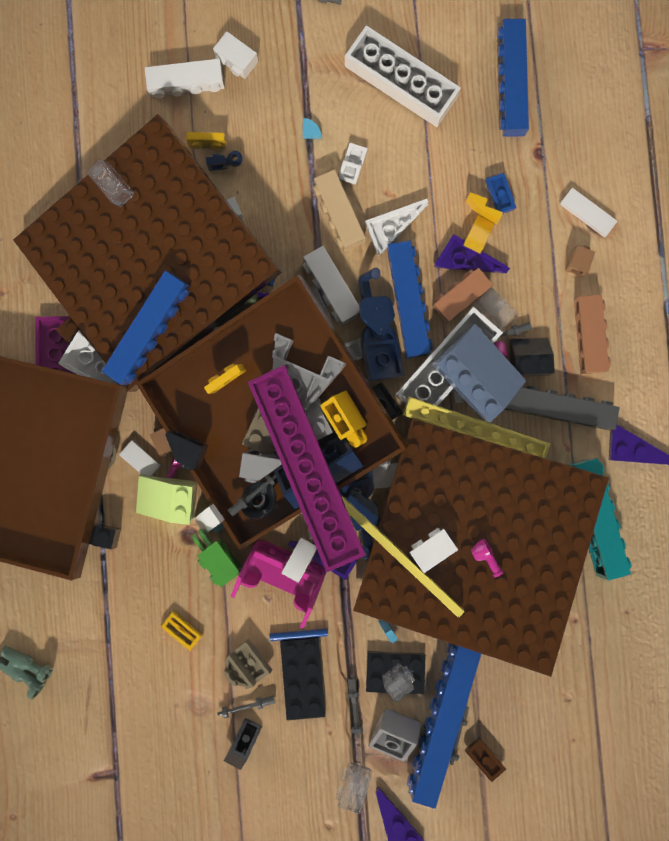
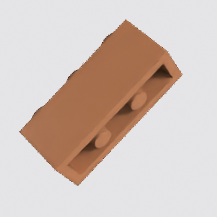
M479 268L475 271L472 269L463 276L464 280L458 283L456 281L448 288L450 291L446 295L441 293L434 299L435 303L432 308L446 325L493 286Z

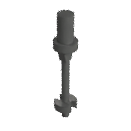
M528 322L518 326L517 324L512 325L511 329L503 332L498 338L506 335L518 336L521 332L531 330V324Z
M274 474L272 477L267 475L265 477L267 481L244 499H241V497L237 499L238 502L228 509L229 513L234 516L242 508L248 507L246 503L268 484L272 486L275 484L273 480L276 479V475Z
M353 677L348 678L349 692H347L348 697L352 701L355 726L352 727L351 732L356 734V738H360L359 733L363 731V727L358 725L356 697L359 696V691H357L356 678Z
M274 695L262 699L258 697L254 703L228 709L225 706L217 714L218 716L223 715L224 718H228L229 713L256 706L260 710L263 709V706L275 704Z
M468 706L465 708L450 758L451 765L459 759V755L456 752L462 728L467 726L468 723L466 720L469 711Z

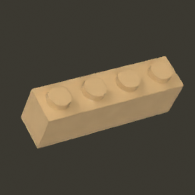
M335 169L314 178L313 191L316 197L320 196L322 201L320 203L321 209L324 214H328L329 220L327 222L331 231L335 230L337 237H335L338 247H342L344 252L364 244L366 238Z

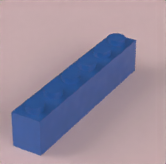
M503 19L501 27L497 29V39H500L497 55L501 58V63L498 65V75H501L498 92L501 93L502 98L499 101V112H502L499 129L502 130V137L525 136L529 130L526 19Z
M411 241L388 244L387 253L406 359L428 356L430 350H433L432 340L428 339L427 336L429 323L428 320L424 319L426 306L424 301L421 302L420 295L423 294L422 284L418 283L417 276H419L418 264L415 265L414 258L416 257L415 246H411Z
M165 271L102 372L120 385L132 383L136 378L137 374L135 373L138 368L145 364L147 354L156 347L159 335L166 331L168 321L177 314L180 302L184 301L189 295V288L191 286L174 274Z

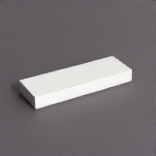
M571 188L560 203L562 207L604 238L617 223V220L574 188Z

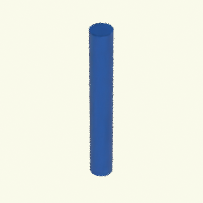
M326 628L270 633L269 637L270 641L328 636V631Z

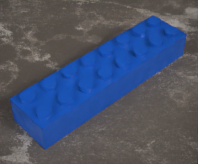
M451 643L447 645V660L442 662L441 671L443 673L441 679H438L436 682V697L432 698L430 702V717L425 719L424 728L426 730L424 736L421 735L418 747L420 750L413 759V774H409L407 779L408 793L411 795L412 802L436 809L481 657V653Z

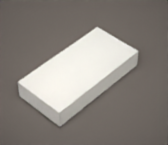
M133 440L119 454L141 475L153 476L162 466Z

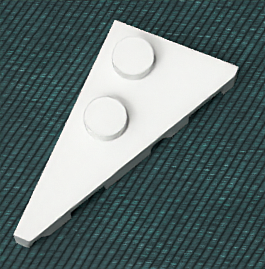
M428 199L365 221L377 256H380L387 249L388 244H391L428 206Z

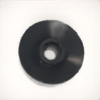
M256 482L250 485L242 494L241 499L249 496L265 482ZM268 484L246 503L248 507L241 509L243 514L251 519H261L267 516L273 510L277 500L274 487Z

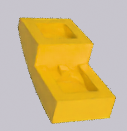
M470 192L466 199L469 207L479 216L497 225L503 212L485 206L487 198Z
M478 215L463 245L481 253L495 223Z

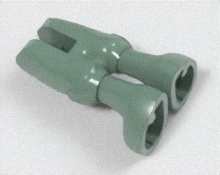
M4 646L0 652L2 656L0 657V670L14 681H23L29 687L27 697L33 700L44 688L45 681L50 678L53 668L49 665L39 666L34 663V660L29 655H24L15 649ZM26 670H29L32 673H34L36 675V678L28 674Z

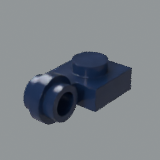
M238 151L230 152L226 158L225 155L212 154L210 157H206V165L209 172L228 169L227 166L237 167L243 161L242 155Z

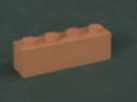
M602 295L579 296L574 300L580 375L604 373L609 371L611 366V360L607 354L609 340L606 338L605 332L607 329V320L604 319L606 305L605 301L602 300Z

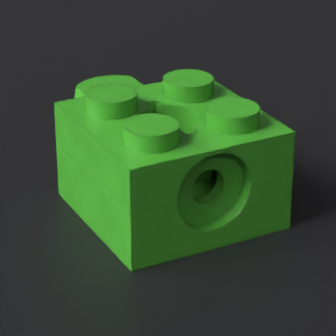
M200 529L198 530L200 537L196 533L192 535V539L202 551L197 555L199 557L198 563L204 570L207 568L211 574L209 577L216 586L223 587L240 574L243 566L222 538L213 543L206 532Z

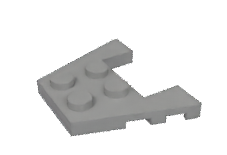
M275 333V349L272 358H274L273 370L283 365L287 367L306 412L342 371L346 363L328 356L321 374H316L287 361L286 358L293 340Z

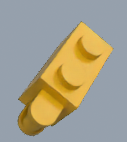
M347 390L331 397L320 405L340 440L347 438L350 445L355 448L366 443L367 436L362 428L367 424Z

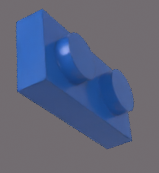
M505 173L486 178L485 182L495 210L501 211L503 214L514 211L516 205Z

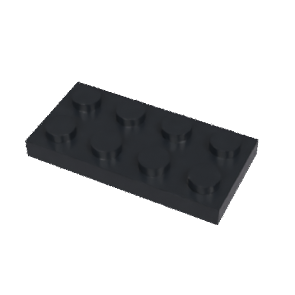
M319 637L281 640L286 720L325 717Z

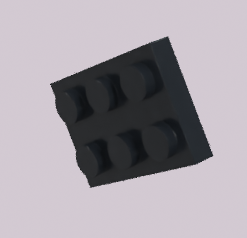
M367 651L366 692L424 694L425 653Z

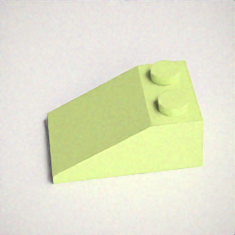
M139 475L136 513L170 523L190 525L194 519L197 481Z

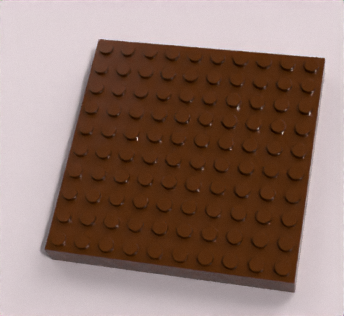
M158 114L13 239L105 364L112 356L165 271L174 274L191 286L187 298L180 302L177 314L168 321L166 331L159 335L156 347L149 351L145 364L139 367L135 373L137 374L135 380L128 385H122L128 387L127 392H136L139 389L136 384L137 382L194 345L282 273L172 128Z
M299 275L136 383L166 432L176 430L209 445L201 467L190 470L209 503L211 505L214 504L225 519L222 524L239 550L302 513L300 507L295 509L283 496L277 478L273 480L275 482L273 487L277 495L276 504L267 516L261 519H251L245 516L242 510L238 511L234 516L228 511L238 502L237 499L242 497L244 491L253 484L252 482L245 481V478L239 477L242 454L252 449L242 445V441L258 409L248 382L273 370L274 358H272L275 349V333L293 340L286 360L316 374H321L328 356L346 363V366L319 398L324 403L331 397L347 390L367 424L362 428L367 436V441L359 447H353L363 467L336 483L338 490L406 450L408 447L306 281ZM233 363L235 365H243L246 372L217 392L207 393L204 387L209 384L208 380L215 375L221 376L225 373L224 369ZM272 471L268 475L272 477L275 474V472ZM263 477V478H262L261 480H259V481L257 480V482H266V481H267L265 477Z
M0 356V562L71 581L81 578L128 387Z
M412 419L405 440L408 447L401 453L378 529L417 566L418 564L410 554V551L413 550L411 546L419 540L423 542L430 538L428 534L439 528L440 531L444 529L458 551L425 573L464 609V613L457 617L377 540L374 541L353 611L551 677L609 477ZM482 539H486L489 543L500 570L503 571V574L498 577L493 576V572L486 560L476 561L471 549Z

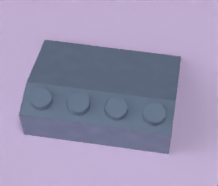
M473 324L432 363L436 370L483 421L489 423L506 408L526 382L523 376L476 324Z

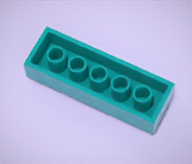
M598 458L566 464L602 476L604 473L603 464ZM607 483L589 545V553L596 576L609 581L631 575L630 569L632 565L630 559L625 554L626 544L619 533L621 527L618 519H615L613 512L615 511V505L609 498L608 492L610 488Z

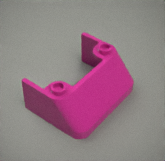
M265 540L256 541L237 578L231 597L235 598L240 585L254 588L259 584L260 580L295 595L293 600L294 606L305 613L300 628H304L326 575L325 568L314 561H310L298 583L281 574L293 552Z

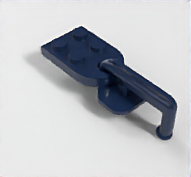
M378 268L365 272L359 276L358 280L362 299L359 303L361 320L367 325L361 334V347L368 381L404 376L397 337L394 330L389 326L395 317L393 303L386 296L372 297L369 280L380 277V270Z
M371 470L341 488L339 492L341 497H345L374 526H377L380 521L378 506L368 499L374 490V479ZM350 516L356 531L361 530L364 551L366 553V556L362 557V559H368L373 548L372 536Z

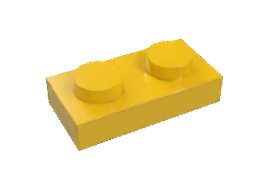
M186 132L187 143L189 147L194 149H202L203 147L221 149V147H226L227 145L225 133Z
M233 363L224 369L225 373L221 376L215 375L208 380L209 384L204 387L207 393L217 392L246 372L243 365H235Z

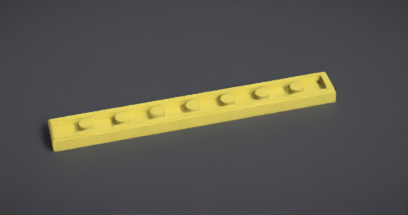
M408 396L402 413L404 416L545 459L551 443Z
M342 497L349 515L457 617L464 613V609L426 573H423L409 557L345 497Z

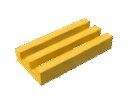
M174 610L160 626L189 651L203 636L201 632ZM172 618L176 619L180 624L187 628L191 633H193L196 636V638H194L179 624L172 620ZM170 623V624H171L173 627H175L179 632H181L185 637H187L190 641H192V643L189 644V643H188L186 640H184L180 635H178L174 630H172L167 624Z

